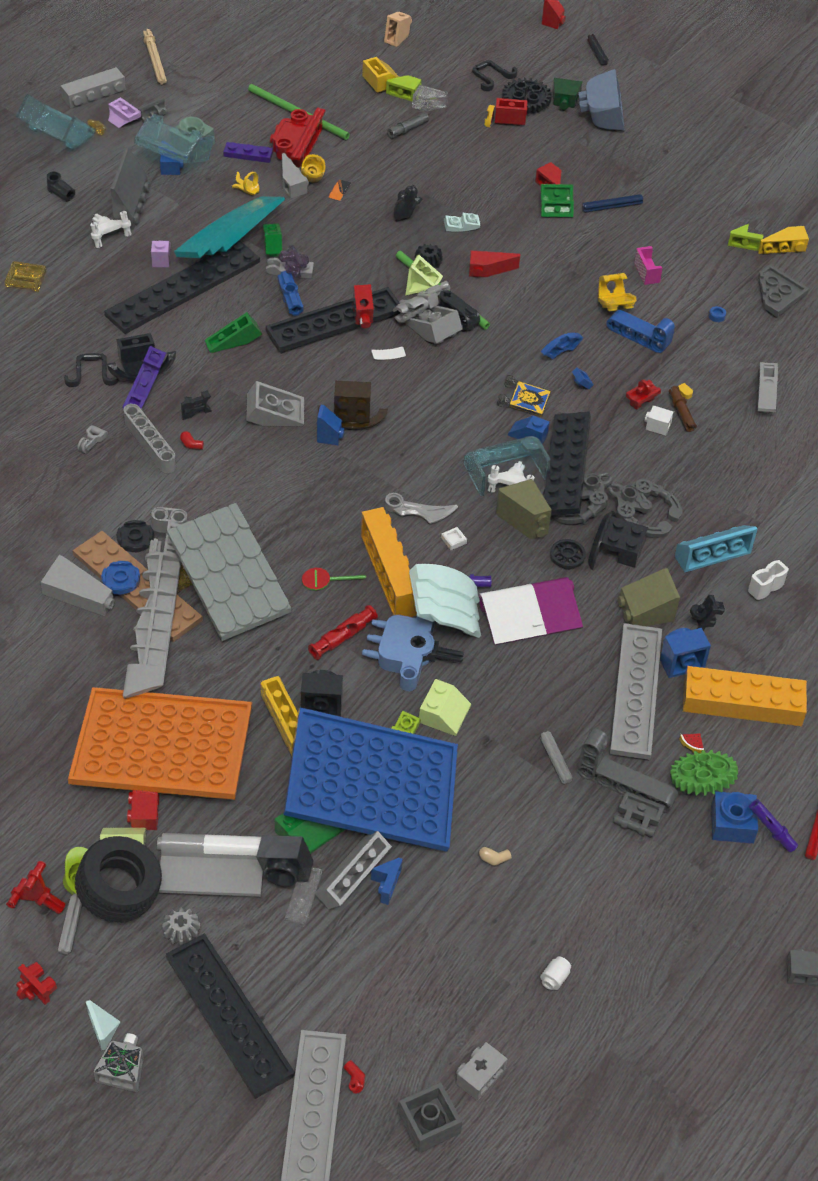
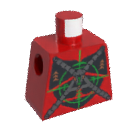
M371 284L354 285L352 306L355 324L361 325L362 328H369L371 323H373L374 307Z

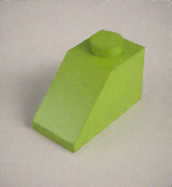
M409 75L388 79L386 81V94L414 102L421 93L422 79Z

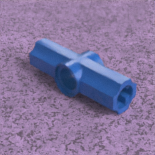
M283 271L277 276L283 294V301L286 303L289 314L293 316L300 315L304 308L298 293V285L294 282L292 273Z

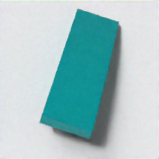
M261 196L232 210L209 224L174 251L176 257L200 258L203 255H213L216 251L226 252L285 200V197Z

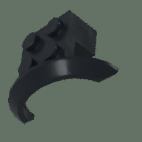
M151 333L116 339L118 357L123 371L116 366L115 362L108 363V370L113 376L124 381H135L149 347L155 348ZM176 351L167 352V357L162 363L157 376L163 374L171 367L176 358Z
M614 511L604 515L589 555L590 569H594L600 547L619 552L617 563L635 568L645 544L648 527L614 517Z

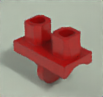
M650 379L648 381L641 380L637 387L626 392V397L630 400V405L634 409H639L644 402L653 401L654 397L661 393V389L656 387Z
M37 962L28 967L24 964L19 966L18 970L21 972L20 979L22 981L16 984L19 988L16 994L17 997L21 1000L28 998L31 1001L36 995L44 1005L50 1002L49 995L57 989L56 982L50 976L42 982L38 980L44 974V970Z

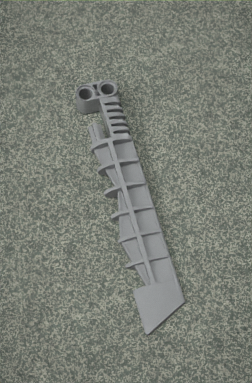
M157 507L151 512L152 529L157 532L166 533L164 552H161L162 541L154 538V540L150 541L149 553L145 556L148 570L142 573V577L149 580L150 588L139 591V594L148 598L145 607H140L136 610L141 615L133 629L136 634L137 645L130 647L131 650L138 652L139 664H128L123 691L124 698L152 691L162 687L164 683L181 568V560L167 535V530L187 522V513L181 509Z

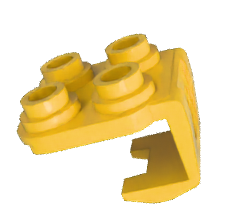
M625 273L599 277L598 302H600L603 308H607L608 311H615L618 306H623L625 309L633 308L637 301L636 296L631 293H625L623 279H627ZM610 281L615 282L613 293H610L607 289V284Z

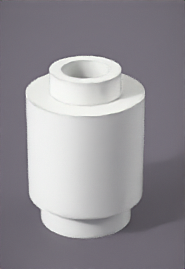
M563 957L553 959L540 976L543 986L549 990H558L570 974L571 964Z

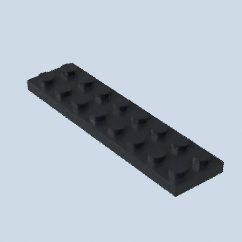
M389 287L372 292L373 322L401 313L399 310L393 311L400 302ZM353 298L266 325V332L279 352H283L361 327V325L355 324L352 306Z
M590 411L561 413L554 416L544 498L551 508V516L580 514L591 419Z
M205 933L166 953L168 962L255 1099L295 1077V1071Z

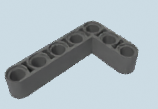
M592 729L582 746L578 765L579 775L619 794L625 795L627 791L665 806L663 812H670L678 796V791L668 784L605 758L607 735L599 729Z

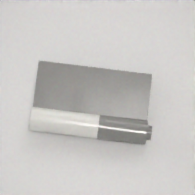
M162 833V837H158L157 850H161L160 868L162 870V882L158 893L261 897L263 870L256 858L261 837Z

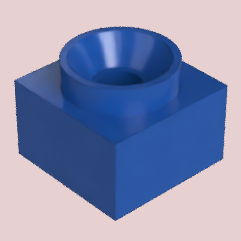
M680 628L665 636L660 662L668 678L686 674L687 666L705 668L711 645L702 628L694 630Z
M715 791L711 804L712 840L754 844L758 832V817L749 808V805L757 799V795Z

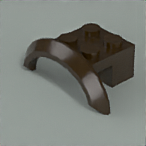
M335 380L334 414L342 420V428L362 429L372 427L386 417L388 409L379 408L378 413L370 418L371 382Z

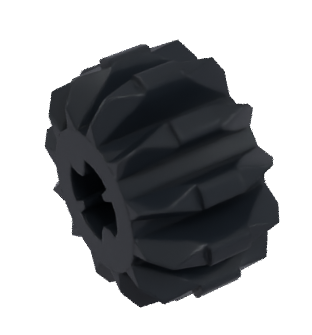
M424 244L423 246H418L415 252V258L417 255H420L433 268H439L443 261L442 251L437 245Z

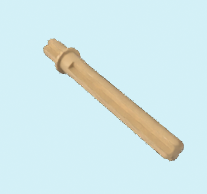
M146 29V31H143L144 43L147 45L157 81L160 85H163L167 80L155 44L156 39L150 29Z

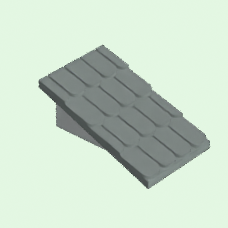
M236 503L167 530V535L222 641L291 613L288 599L277 582L276 576Z

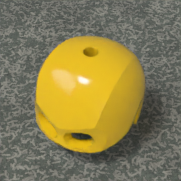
M307 155L302 162L301 173L308 179V182L320 181L325 172V161L318 155Z

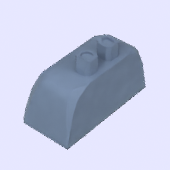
M613 69L597 75L588 81L586 91L579 92L581 112L590 111L592 121L598 127L609 130H625L621 92L616 70Z

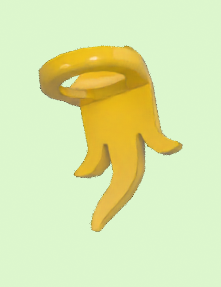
M237 172V184L232 185V188L240 189L250 195L259 193L258 174L256 172L248 173L244 180L240 179V174ZM251 175L254 176L253 182L248 179Z

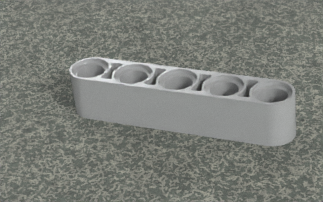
M126 405L124 407L125 425L162 472H173L176 469V461L172 448L138 405Z

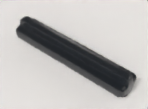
M594 34L588 35L587 41L601 65H607L609 59Z

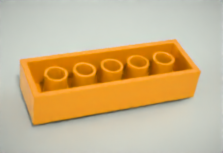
M384 507L363 511L361 538L393 616H417L409 574V561L407 556L403 555L402 543L397 541V532L391 526L390 515L386 514Z
M687 666L684 678L683 712L802 726L807 713L806 680Z

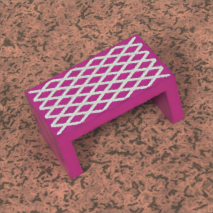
M652 246L636 249L634 264L644 285L660 283L663 268L662 266H655L652 260Z

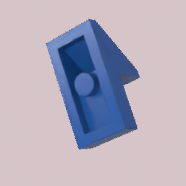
M396 858L371 870V880L380 883L378 893L381 894L380 903L387 905L390 903L402 870V858Z

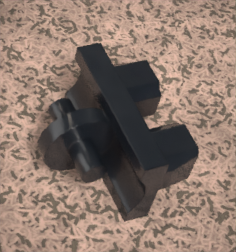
M710 594L702 604H695L690 609L691 618L697 621L698 628H702L703 631L707 626L714 627L717 620L715 614L722 615L725 611L723 602L716 601L714 595Z

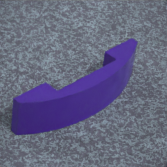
M152 346L149 347L135 382L122 407L123 409L128 404H136L142 410L164 361L166 352Z

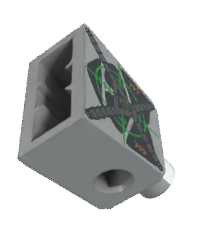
M127 1033L123 1043L117 1041L109 1043L94 1070L95 1082L138 1092L143 1064L142 1048L136 1046L138 1041L136 1035Z

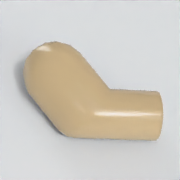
M483 847L479 851L481 859L493 866L512 858L508 849L497 853L490 848Z

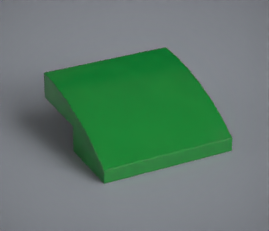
M541 184V217H573V185Z

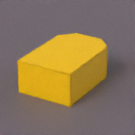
M683 383L678 386L683 397L686 399L692 397L693 390L688 385Z

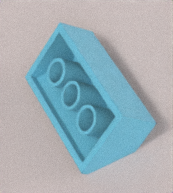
M743 525L708 536L698 537L687 542H681L677 544L675 558L685 573L751 554L757 527Z

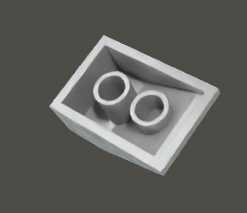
M435 306L431 309L427 308L425 311L405 321L422 338L434 344H439L445 338L454 336L458 331L462 330L458 311L440 306Z
M256 381L247 393L246 421L262 426H303L304 397Z

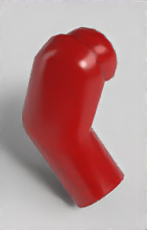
M188 431L181 433L180 440L186 448L203 450L204 441L194 440Z

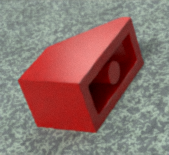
M544 0L542 25L557 30L561 24H564L566 16H564L565 9L558 0Z
M552 162L537 169L535 182L540 186L541 184H560L561 170Z

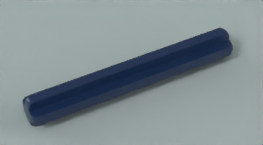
M641 194L591 201L583 203L582 209L583 212L637 205L642 204L644 199Z

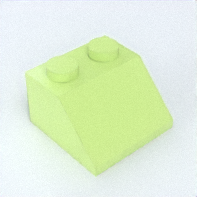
M435 679L420 707L419 718L421 719V724L456 736L471 707V703L454 685Z

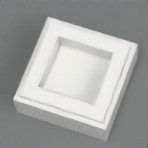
M458 527L441 534V539L450 550L467 544V538Z

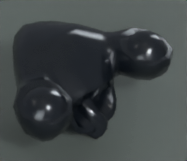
M415 185L408 186L406 189L399 191L398 200L394 207V218L397 221L410 218L415 206L423 200L421 197H417L418 190Z

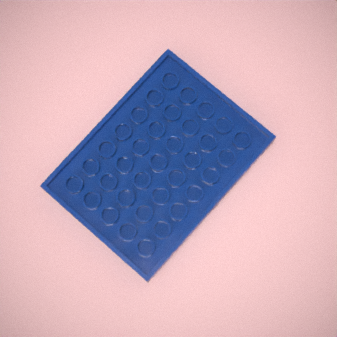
M300 707L283 815L370 835L379 831L384 838L447 852L450 848L458 744Z

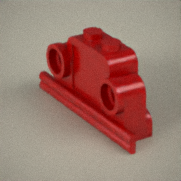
M316 108L313 115H309L303 109H295L291 112V119L284 118L279 125H276L274 134H271L270 143L273 144V152L276 153L278 159L282 160V154L285 153L295 166H302L303 160L307 155H310L322 132V118L325 114V109Z

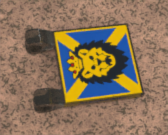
M507 375L504 386L506 388H515L511 399L504 394H500L497 405L499 407L515 408L542 417L551 391L518 381L515 377Z

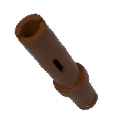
M673 386L668 391L672 397L673 406L677 408L686 431L692 432L694 428H697V425L686 405V398L682 396L678 386Z

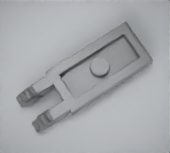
M269 258L267 260L266 272L280 275L281 272L288 271L292 273L293 277L312 278L314 262L280 261L278 258Z

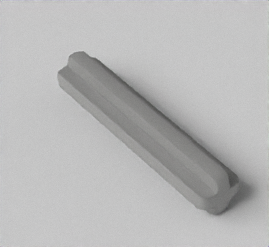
M543 732L540 739L563 784L570 783L572 775L551 732Z
M75 893L70 897L58 947V952L64 955L71 952L82 903Z

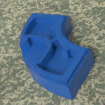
M579 333L561 335L547 344L541 352L545 356L554 359L564 351H573L582 341L583 337Z

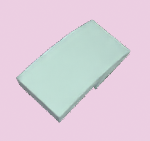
M463 213L461 218L446 215L444 218L446 231L462 232L480 228L479 217L476 214Z

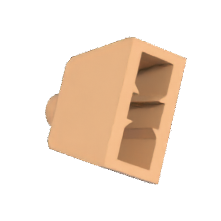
M402 12L388 15L384 42L398 47L409 35L410 24L412 23L411 16Z

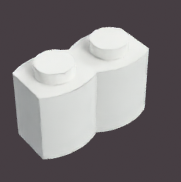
M780 560L769 563L766 569H760L752 575L748 592L757 600L767 597L771 591H776L784 585L789 568Z

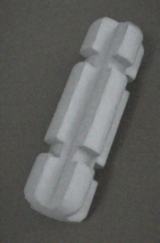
M448 281L441 282V285L437 284L426 290L428 294L436 292L439 295L443 290H450V285Z

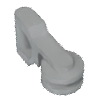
M91 425L86 430L87 438L83 437L80 439L77 449L87 453L97 442H102L107 437L108 432Z

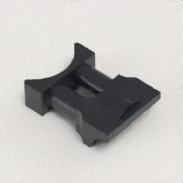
M208 390L201 392V396L193 399L186 396L184 397V402L181 403L182 420L192 418L196 412L203 410L205 414L212 412L207 404L211 398Z

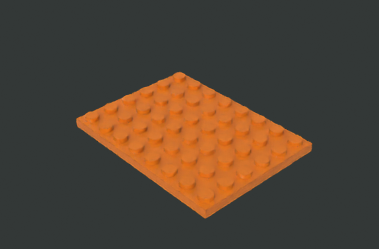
M92 687L68 776V784L235 800L251 717L252 702L149 692L124 698V690Z

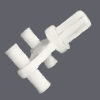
M126 211L120 212L121 220H110L105 216L94 215V218H92L94 223H91L90 226L92 229L91 237L94 239L96 248L102 247L101 237L103 234L121 227L124 229L125 236H131V222L128 220Z
M521 461L515 463L508 471L498 473L499 467L493 465L487 480L489 482L488 491L495 492L498 482L512 485L529 480L531 475H527V479L524 477L523 470L525 465Z

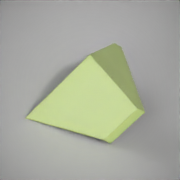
M417 255L409 268L406 295L419 293L423 290L426 291V289L439 284L443 277L420 255Z

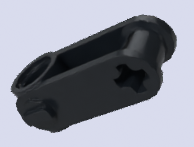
M443 290L440 292V303L437 306L457 310L463 330H473L475 325L479 324L480 315L476 309L472 308L451 291Z

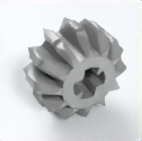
M182 907L179 909V912L172 909L171 915L165 916L162 928L165 938L170 939L172 944L179 941V944L183 945V941L189 942L192 938L198 936L200 929L198 916L192 914L190 909L186 912H183Z

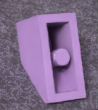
M152 241V267H169L171 249L169 241Z

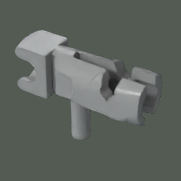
M426 290L417 294L412 299L400 300V304L393 309L394 312L397 310L401 312L395 319L398 322H405L427 308L431 309L439 304L437 293L432 292L428 294Z

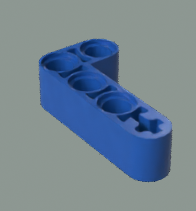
M623 310L615 311L606 322L607 327L611 331L657 353H662L672 342L675 329L674 323L668 318L662 319L657 326H654Z

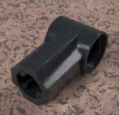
M55 171L47 174V190L50 193L58 194L64 200H72L76 193L75 189L61 179V174Z

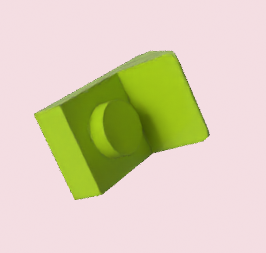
M747 224L730 232L728 246L758 251L763 235L747 232L749 226Z

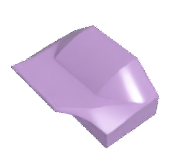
M121 97L109 103L110 115L108 121L118 128L141 117V111Z

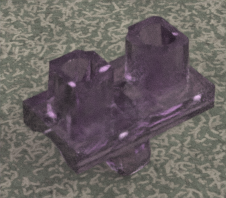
M289 245L288 250L280 252L279 259L281 262H286V272L294 273L296 278L301 277L300 270L302 267H307L309 263L308 256L306 254H298L294 245Z

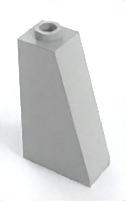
M61 555L57 557L41 581L42 594L105 616L108 610H111L114 606L115 600L110 588Z

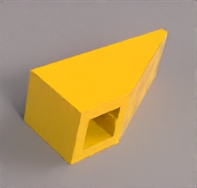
M787 227L762 239L758 254L806 251L809 238L805 227Z

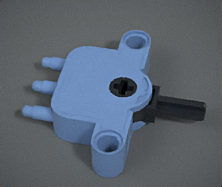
M403 615L391 616L387 621L373 619L372 625L383 628L384 632L382 636L368 634L367 640L379 643V652L365 649L362 651V655L378 659V664L382 669L400 673V687L405 691L416 689L422 667L429 662H435L436 657L455 662H462L464 652L439 647V641H434L432 633L435 620L432 622L420 617L412 618Z

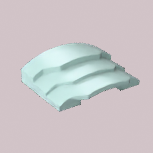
M416 564L409 570L417 617L432 622L435 620L440 625L460 629L464 633L478 638L481 636L478 622L480 617L477 603L480 600L477 586L467 575L453 568L436 564Z

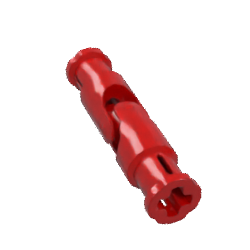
M371 605L365 606L363 611L358 614L355 613L339 624L334 630L321 636L319 641L309 644L308 650L314 659L319 660L321 655L327 651H332L345 640L363 630L366 624L373 619L377 620L378 614Z

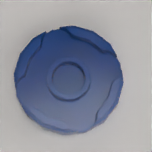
M128 561L112 562L109 564V567H105L102 571V584L110 588L113 594L130 593L140 583L139 569Z

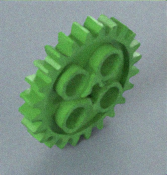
M702 750L701 753L694 751V755L686 753V758L680 756V761L675 760V765H671L672 770H670L672 784H675L676 788L680 787L681 791L687 790V794L695 792V795H698L700 792H703L704 795H707V792L715 794V790L723 792V787L729 789V784H735L734 780L738 779L736 761H733V757H728L727 753L721 755V751L713 753V750H710L708 753L705 750Z

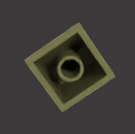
M533 479L498 489L496 507L498 517L530 539L548 535L551 508Z
M668 568L621 588L618 604L619 607L623 608L624 619L629 624L651 626L675 621L680 596Z

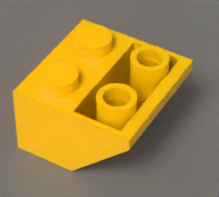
M377 57L363 60L362 76L376 92L386 90V81L388 79L399 77L388 64Z

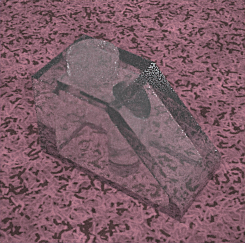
M419 85L413 94L412 108L426 112L444 108L447 106L448 92Z

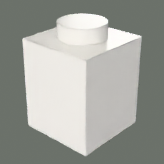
M653 406L651 412H647L644 422H647L646 430L666 436L672 422L673 411Z

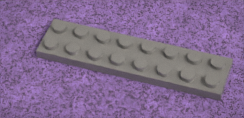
M623 624L610 754L647 760L651 758L662 629Z
M301 1030L281 1181L330 1180L346 1034Z

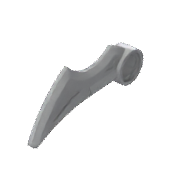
M389 493L385 498V508L389 512L397 513L400 516L417 515L424 518L429 524L448 517L458 509L457 505L431 506L403 501V497L398 493ZM392 500H396L399 502V504L392 505L389 502Z

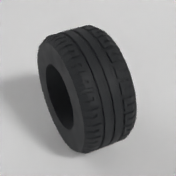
M122 836L103 838L91 845L83 855L75 876L76 893L83 906L96 917L116 923L129 922L141 917L153 904L162 882L161 866L154 853L146 845L135 839ZM110 867L123 869L133 877L137 888L130 891L113 889L102 879L100 871Z

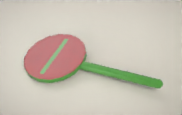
M311 568L303 574L302 583L307 589L317 591L327 587L330 581L365 579L366 575L330 577L329 573L322 568Z

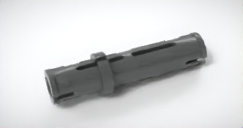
M423 112L389 128L387 134L390 138L405 134L408 130L428 122L429 117L427 113Z

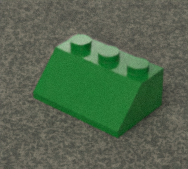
M283 813L275 818V833L278 836L303 837L310 853H313L346 830L285 816Z

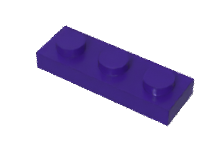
M227 142L223 155L229 158L270 163L273 148Z

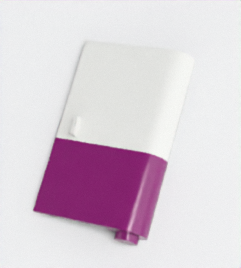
M568 577L480 593V609L486 613L494 645L583 628L573 593V581L569 580Z

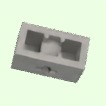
M487 1042L481 1048L477 1047L471 1054L470 1061L467 1064H461L456 1072V1084L477 1101L504 1072L508 1060Z

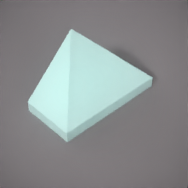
M91 1000L86 1001L87 1012L100 1048L105 1050L120 1021Z

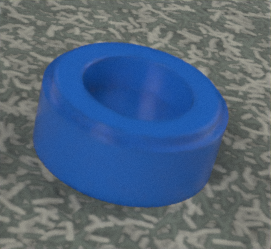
M715 306L710 309V320L714 322L725 320L726 310L724 308Z

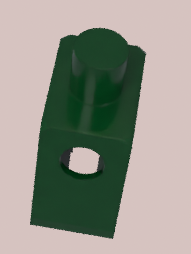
M554 78L552 89L553 104L559 106L562 110H566L568 107L574 108L579 100V92H581L583 81Z

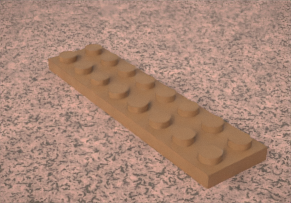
M100 531L73 550V555L100 579L103 569L109 567V564L112 562L128 561L132 563L133 566L139 569L140 583L135 590L120 596L136 610L137 608L145 607L148 598L141 596L139 591L150 588L149 580L142 577V573L148 569L106 533ZM176 595L170 636L172 642H175L203 621V616L178 595Z

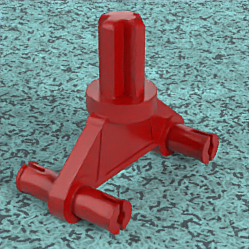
M38 861L34 870L29 871L28 879L22 878L18 886L12 889V896L6 903L9 908L14 909L19 900L36 901L35 903L39 906L44 904L57 914L64 910L66 904L50 893L51 889L45 886L41 875L46 867L44 862Z

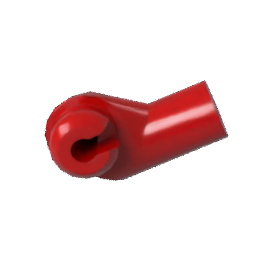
M350 1060L343 1068L351 1076L348 1085L350 1091L357 1094L364 1088L365 1074Z

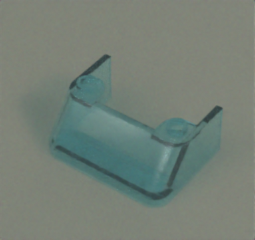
M26 94L16 115L17 118L29 124L28 128L36 132L39 129L65 142V146L71 149L80 147L96 131L75 116L72 118L29 94Z
M156 114L147 117L135 136V144L183 163L209 160L214 135L204 136L201 135L202 132L197 130L185 132L163 123L164 116Z
M529 436L469 451L464 455V465L480 496H484L486 475L482 467L531 455L542 477L546 480L551 459L541 441L536 437Z

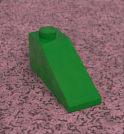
M279 223L263 224L266 254L272 257L283 254L282 233Z
M246 312L205 339L209 351L214 353L248 344L261 336L262 333L257 322Z

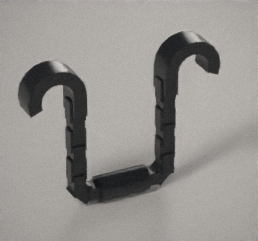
M491 60L483 61L472 69V73L486 82V84L481 83L483 91H492L494 88V81L479 72V70L487 67V65H490L508 79L516 78L518 72L516 67L512 68V72H508Z
M103 353L80 354L76 357V379L70 380L67 375L64 376L65 384L68 387H76L81 382V360L102 359V378L104 384L112 386L117 384L119 379L115 376L107 378V356Z

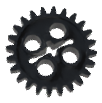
M525 77L524 80L518 78V81L513 79L512 83L508 82V85H504L502 91L503 99L525 100L527 89H529L527 95L528 114H530V111L535 114L536 110L541 112V109L545 110L546 106L549 107V103H551L552 92H550V88H547V85H543V82L538 83L537 79L532 81V78L529 80Z

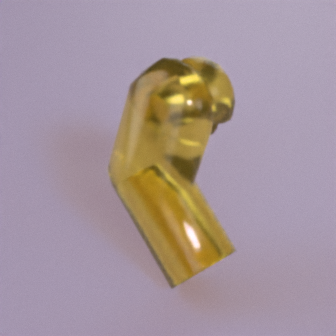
M88 119L87 127L95 128L97 134H104L106 126L102 122Z

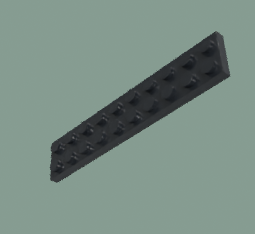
M239 240L226 252L218 251L105 310V317L124 334H127L260 263V257Z

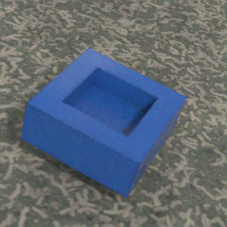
M577 367L572 371L575 376L574 381L580 387L584 386L590 389L594 385L586 372Z

